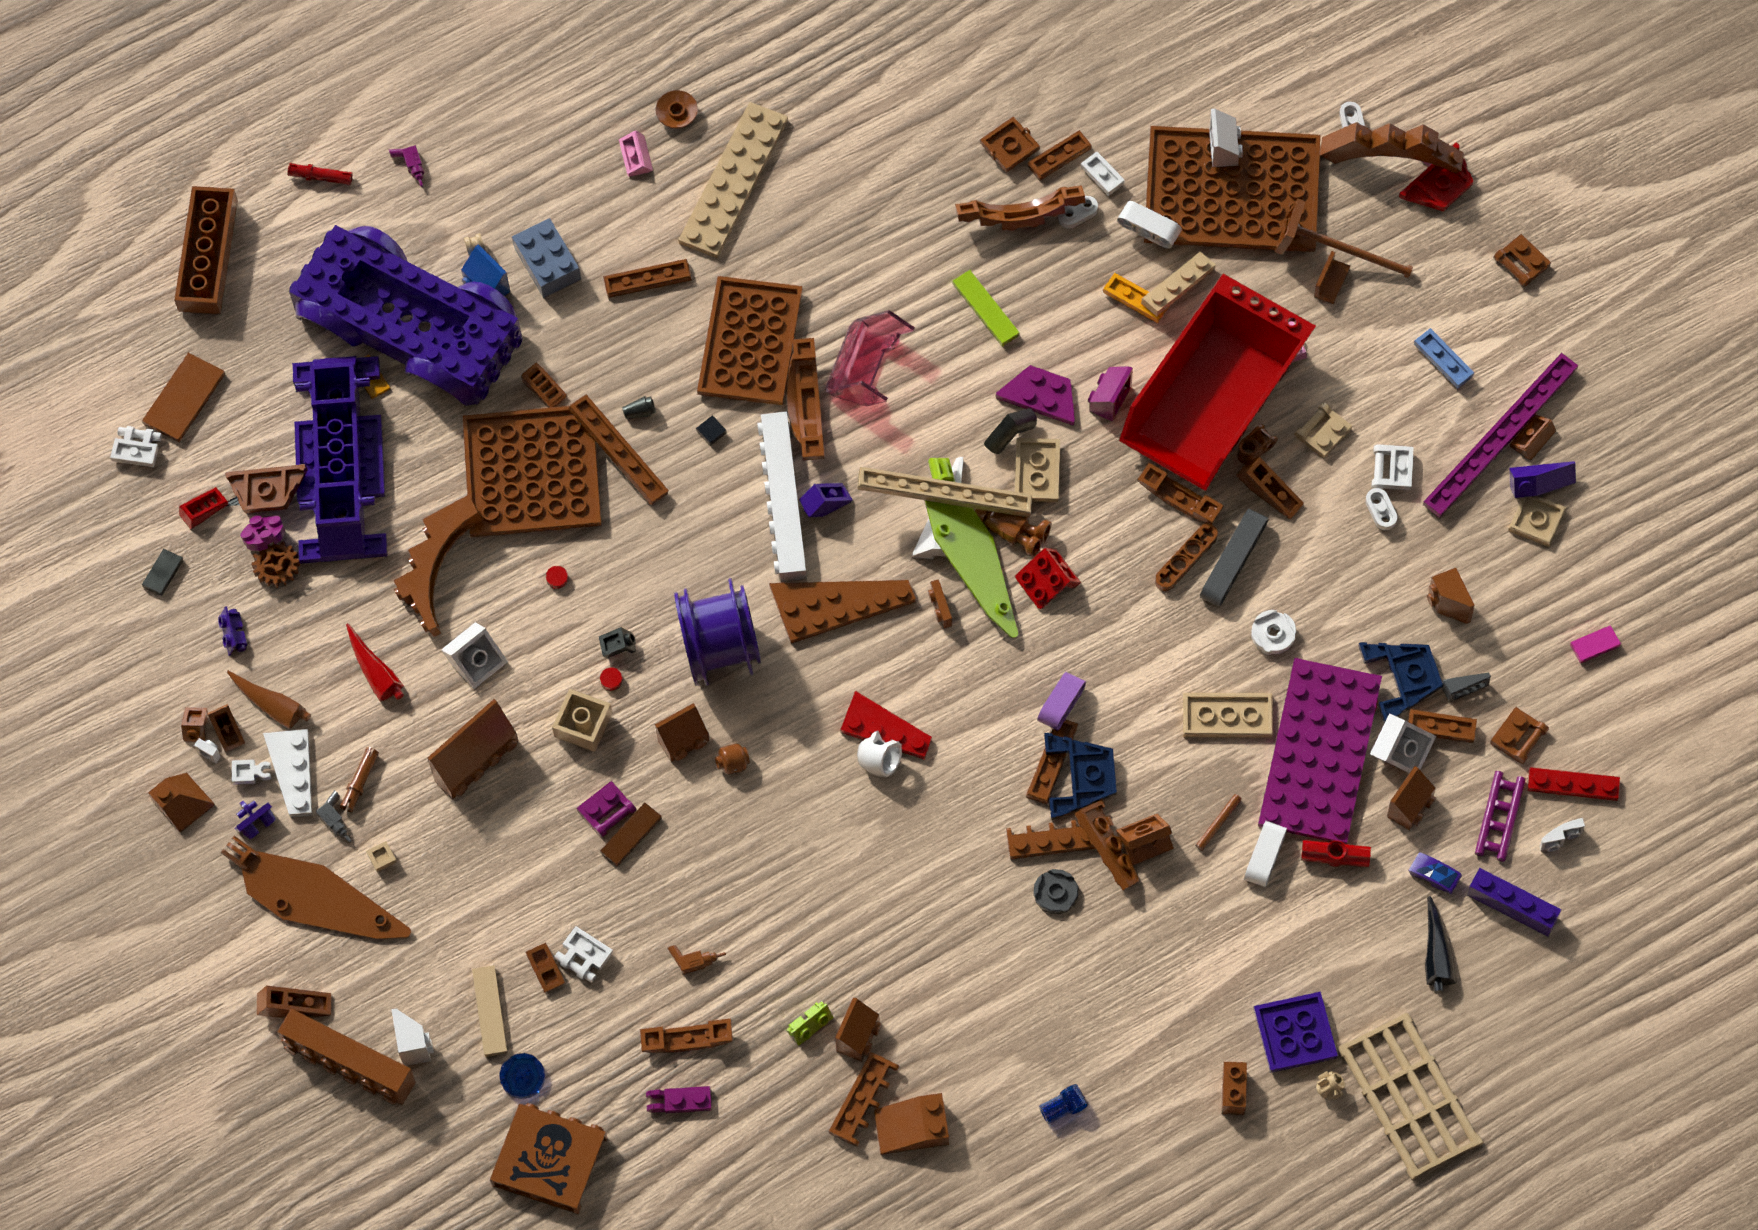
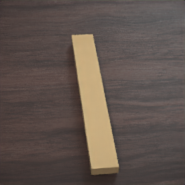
M865 467L859 468L858 490L1030 517L1032 495Z

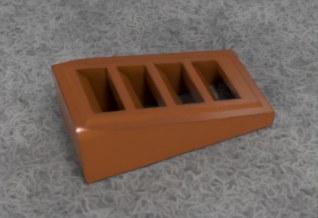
M537 362L521 375L522 382L549 408L557 406L567 397V394ZM541 380H544L542 384L538 387L536 386ZM550 385L551 388L543 394L542 391ZM556 391L557 394L549 400L548 397Z

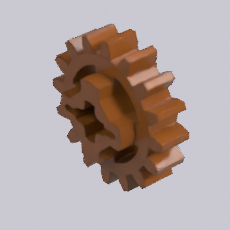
M284 541L280 545H275L274 542L271 546L268 544L267 549L258 551L259 555L253 554L254 562L251 563L254 569L253 573L255 577H258L260 583L265 581L267 587L274 583L275 587L278 588L281 582L286 586V580L293 581L294 577L292 574L299 573L297 567L300 566V561L297 559V551L293 552L292 545L286 548Z

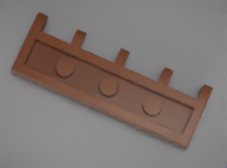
M1071 820V828L1054 830V824L1049 823V830L1032 832L1031 825L1026 826L1027 833L1012 835L1011 828H1006L1010 860L1096 849L1091 844L1085 830L1081 826H1076V820Z
M870 1052L829 1129V1134L858 1147L860 1142L853 1138L859 1126L868 1128L869 1123L862 1120L869 1106L878 1109L880 1104L873 1099L880 1086L886 1089L889 1088L890 1083L884 1080L889 1068L898 1071L900 1066Z

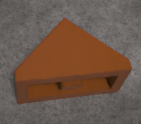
M228 704L207 713L225 752L245 744Z

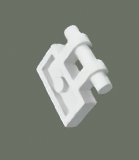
M127 426V428L119 427L117 434L118 436H124V439L115 438L110 456L111 461L154 467L159 447L151 442L161 441L162 433L154 432L153 429H146V431L138 430L132 426ZM134 438H139V439H143V442L132 441V440H133Z
M575 926L563 943V947L569 951L566 955L558 951L554 959L560 962V966L563 968H569L577 973V977L580 979H586L592 983L596 975L590 972V969L594 966L601 970L613 954V950ZM576 955L585 960L582 966L573 961Z

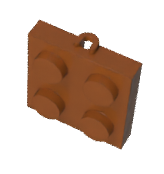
M1014 116L980 139V144L989 153V156H992L993 160L1006 173L1040 150V145L1033 139L1030 130L1027 127L1024 128Z

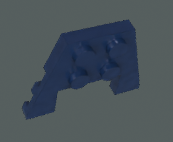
M1360 642L1358 644L1364 664L1387 659L1400 696L1379 702V709L1384 723L1389 714L1398 717L1442 688L1443 683L1429 645H1387V643L1367 644V642Z
M1048 732L1044 733L1046 754L1069 753L1073 796L1049 798L1051 820L1117 794L1113 748L1088 742L1084 743L1068 737H1059Z

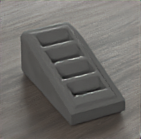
M1488 672L1443 680L1442 690L1448 701L1452 702L1489 686L1491 675Z

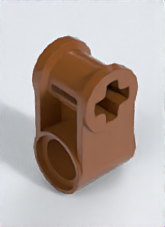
M1259 424L1249 435L1240 441L1237 454L1238 460L1242 464H1246L1249 459L1261 457L1274 447L1278 438L1272 436L1265 429L1264 424ZM1248 449V450H1251L1252 452H1251V453H1246V452H1244L1243 450Z

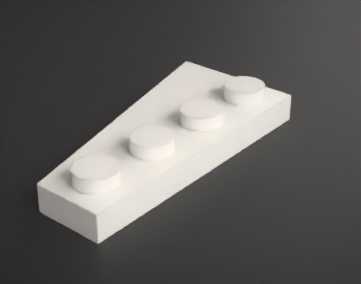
M308 729L263 733L289 816H312Z

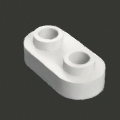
M1346 102L1341 106L1339 116L1342 128L1356 122L1365 126L1361 108L1357 103ZM1351 113L1353 116L1349 117L1347 114Z
M1085 196L1086 203L1077 206H1065V214L1058 215L1059 224L1064 228L1071 229L1093 218L1098 212L1096 199L1091 196ZM1085 204H1090L1091 206H1090V207H1085L1084 205H1085ZM1070 213L1073 216L1067 217L1066 214Z
M1380 488L1371 489L1366 495V506L1376 526L1381 530H1390L1396 525V511L1384 490ZM1373 500H1379L1380 503L1375 504ZM1387 518L1389 522H1383L1382 519Z

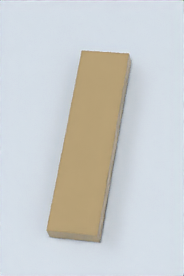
M495 965L474 968L472 973L484 1055L489 1057L507 1054Z

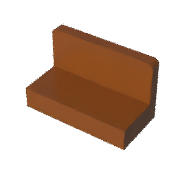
M1331 251L1316 283L1314 297L1334 305L1351 265L1335 260L1336 252Z

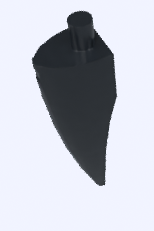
M1429 896L1427 898L1426 982L1427 985H1434V992L1436 994H1441L1444 992L1443 985L1456 984L1457 980L1447 934L1434 901Z

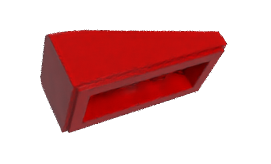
M215 487L180 505L179 516L189 529H192L227 506L228 501ZM214 497L218 503L214 504L210 498Z

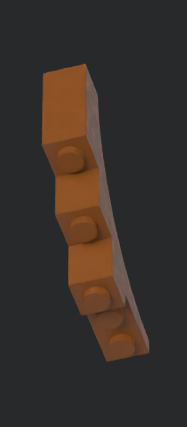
M1356 122L1323 136L1320 156L1334 164L1361 157L1387 156L1408 158L1427 162L1456 174L1462 171L1464 152L1438 138L1439 133L1424 124L1405 132L1391 123L1372 131Z
M469 494L422 519L426 526L422 529L428 539L408 549L411 555L408 560L414 570L394 580L397 586L394 591L400 601L404 600L407 605L411 604L415 613L421 614L423 618L420 621L421 626L426 633L430 632L433 637L442 634L434 607V590L439 569L454 543L468 529L483 520Z

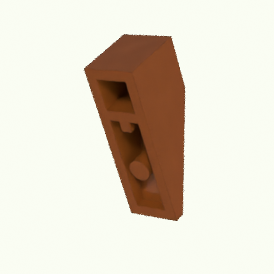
M1261 457L1249 459L1236 474L1253 493L1288 519H1291L1304 504Z
M266 985L257 993V1015L286 1018L290 1009H293L307 1017L330 1016L331 993Z

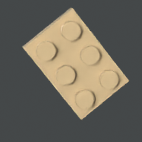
M1017 438L1015 492L1032 495V502H1058L1060 439Z

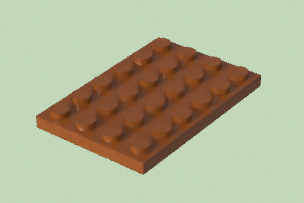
M723 276L717 277L697 395L783 405L803 292L802 286Z

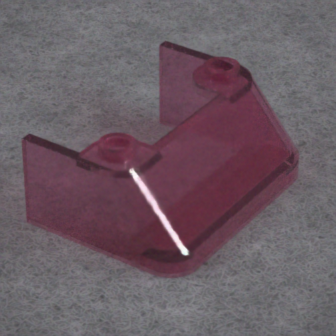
M890 310L854 320L845 335L826 384V392L833 397L866 407L887 402L888 398L878 392V389L872 386L884 353L895 349L899 345L900 335L914 331L915 327Z

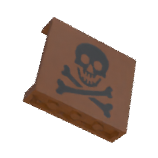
M530 1103L526 1105L519 1104L490 1178L491 1185L579 1215L582 1207L581 1198L603 1141H607L606 1132L598 1125L591 1124V1126L582 1124V1121L573 1117H570L569 1120L562 1118L555 1111L548 1110L544 1112L539 1110V1107Z

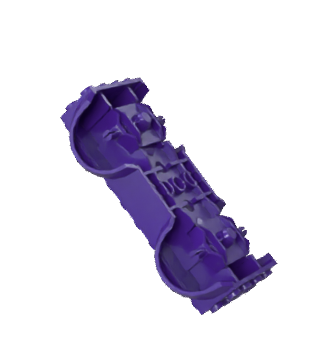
M335 225L331 231L329 230L326 233L320 248L317 247L311 261L309 264L304 265L300 277L289 288L298 320L301 321V317L317 323L342 338L352 347L363 343L404 364L405 373L408 376L413 374L433 383L451 394L465 406L478 405L481 399L484 400L486 398L490 385L498 380L500 370L510 362L512 352L515 348L518 349L523 340L517 314L507 298L499 291L481 282H468L459 287L446 282L409 263L403 250L395 240L383 231L371 226H360L347 231ZM392 303L395 308L391 313H385L382 310L384 304ZM404 315H411L413 317L410 322L401 321ZM420 323H430V330L427 332L420 331Z

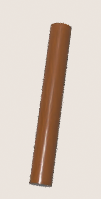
M1234 794L1197 842L1195 846L1199 850H1204L1242 800L1239 795Z

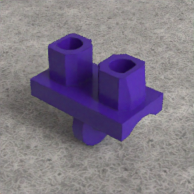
M244 801L240 802L242 810L236 813L239 819L246 814L248 817L234 829L238 833L241 832L248 840H251L259 834V831L252 824L259 818L265 827L276 821L274 814L270 810L272 806L267 802L253 813L252 810L258 806L255 801L248 805Z

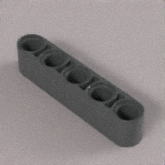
M1251 509L1246 511L1200 593V598L1218 607L1223 604L1268 523V517Z

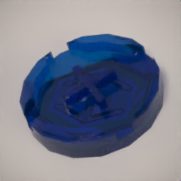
M527 1053L511 1056L502 1064L499 1073L500 1083L504 1091L511 1097L518 1099L531 1098L538 1094L546 1079L542 1063L535 1056Z

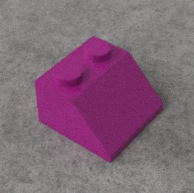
M1130 366L1109 367L1106 373H1102L1097 382L1098 388L1096 391L1092 390L1087 401L1090 403L1089 411L1113 422L1132 387L1133 368Z

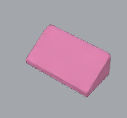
M634 131L619 139L629 177L653 171L643 134Z

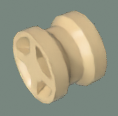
M480 233L472 238L464 237L468 256H470L478 244L485 250Z

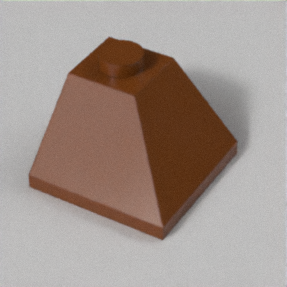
M187 772L165 778L148 792L152 802L179 833L215 805Z

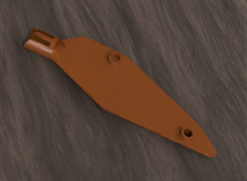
M235 835L231 839L244 848L246 852L244 853L230 842L227 843L226 847L238 855L240 860L224 849L221 851L222 855L242 869L247 894L282 920L374 939L407 938L411 935V929L324 865L255 851ZM379 918H384L382 924H377Z

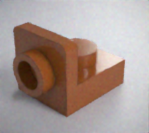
M185 707L181 723L183 741L197 742L199 738L203 741L206 740L207 708Z

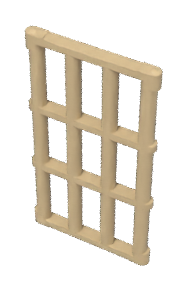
M1404 1013L1398 1018L1339 1046L1337 1051L1341 1058H1344L1363 1090L1361 1093L1367 1097L1385 1129V1135L1391 1139L1407 1167L1408 1175L1413 1180L1449 1160L1481 1146L1484 1142L1480 1135L1476 1134L1457 1101L1458 1097L1449 1088L1434 1062V1056L1430 1055L1412 1024L1413 1020L1409 1013ZM1401 1023L1423 1059L1412 1066L1390 1031L1391 1028ZM1381 1033L1403 1069L1390 1076L1370 1041L1371 1038ZM1361 1043L1382 1078V1081L1372 1086L1368 1083L1350 1051L1351 1048ZM1424 1066H1427L1445 1097V1100L1436 1105H1433L1414 1072ZM1407 1076L1426 1109L1414 1116L1394 1083ZM1385 1086L1405 1118L1404 1121L1394 1126L1374 1093ZM1448 1105L1471 1142L1461 1148H1458L1437 1112ZM1428 1115L1450 1151L1449 1154L1439 1159L1417 1123L1418 1120ZM1408 1125L1430 1162L1419 1169L1397 1133L1398 1130Z

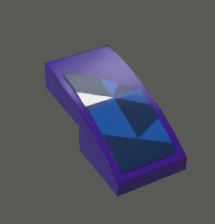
M1421 852L1418 853L1408 870L1410 875L1430 882L1432 887L1452 894L1462 877V874L1457 870Z

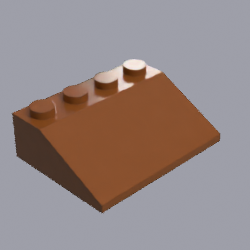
M495 699L427 757L435 783L452 800L456 796L464 794L468 788L467 786L473 781L476 782L481 779L484 771L490 766H495L500 761L502 755L506 752H511L517 746L519 741L517 733Z

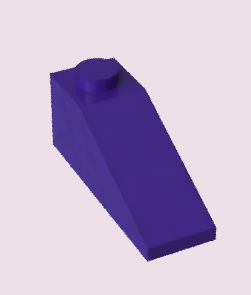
M1575 461L1509 468L1510 489L1514 498L1538 496L1576 483Z

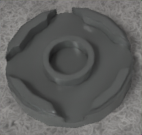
M1052 869L1037 878L1034 884L1033 895L1036 904L1042 910L1050 914H1061L1074 907L1078 899L1079 888L1070 873L1064 870Z

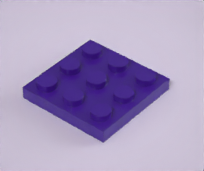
M1321 992L1254 1006L1253 1009L1270 1073L1337 1059L1338 1055Z

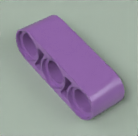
M1065 672L1043 705L1037 721L1058 731L1080 698L1086 681Z

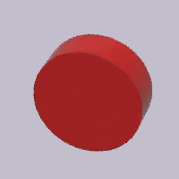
M561 566L549 568L546 572L547 584L554 589L563 588L568 582L566 569Z
M609 667L601 672L600 682L604 689L614 691L622 685V674L618 669Z

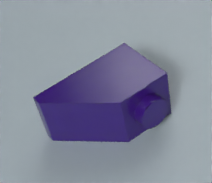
M843 483L814 484L799 501L803 506L804 512L809 517H824L851 503L853 499Z

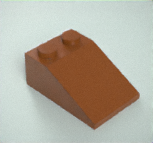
M942 1093L918 1096L874 1109L881 1155L949 1145Z

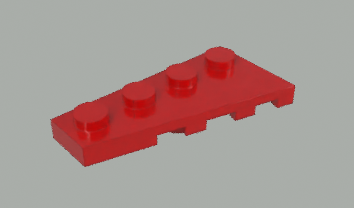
M857 691L854 692L840 729V733L861 740L870 738L874 732L879 731L884 742L897 741L902 744V753L924 760L932 742L930 735Z

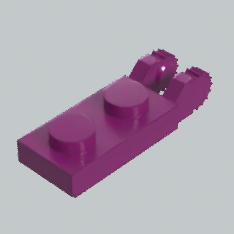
M710 1086L646 1091L648 1099L665 1098V1104L647 1105V1112H665L668 1114L712 1110Z

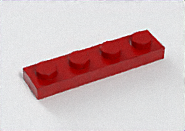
M1530 767L1527 791L1618 801L1620 777Z

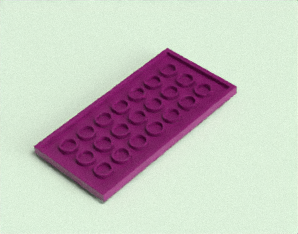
M1294 658L1258 827H1263L1265 821L1287 828V833L1329 842L1338 840L1347 844L1382 676Z

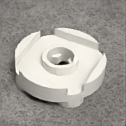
M1277 610L1262 612L1256 617L1252 625V641L1266 655L1283 653L1294 643L1296 626L1292 618L1285 613H1279ZM1270 628L1279 630L1277 636H1270L1268 634L1270 633Z

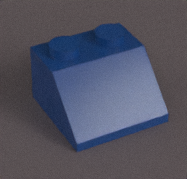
M478 244L461 269L463 284L473 281L481 282L496 289L505 297L511 292L507 272Z

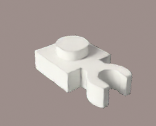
M255 760L232 761L233 785L255 784L256 777L265 781L270 780V773H262L264 769L271 768L270 762H261L259 765H256Z

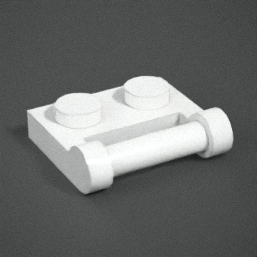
M1375 445L1373 449L1375 471L1371 487L1373 489L1411 490L1414 447ZM1384 455H1391L1389 479H1383Z

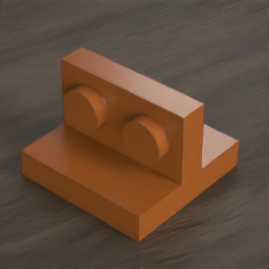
M1158 814L1116 830L1118 837L1124 843L1132 865L1174 849L1170 834H1172L1170 825Z

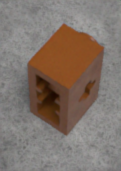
M1224 1062L1221 1114L1245 1115L1246 1062Z

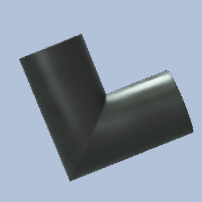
M1031 408L1007 414L984 441L985 447L994 454H1000L1018 433L1035 428L1037 424L1036 414Z

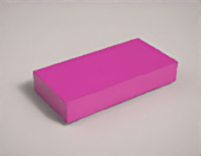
M1611 625L1570 643L1580 664L1616 649L1621 645Z

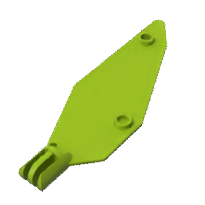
M930 458L928 460L933 479L955 482L949 458ZM924 500L935 541L988 617L1009 637L1016 638L1018 630L992 535L973 508Z

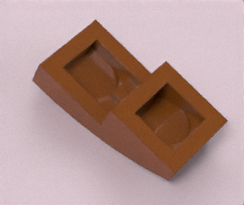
M546 943L525 952L544 993L565 984Z

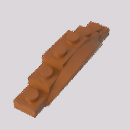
M1082 185L1060 187L1047 196L1025 203L995 205L974 200L955 204L959 222H972L979 219L981 226H994L1001 223L1002 230L1013 231L1018 228H1033L1045 224L1044 217H1056L1059 214H1065V206H1077L1086 203Z
M814 338L794 339V352L791 357L787 386L790 425L794 436L801 443L803 461L825 459Z

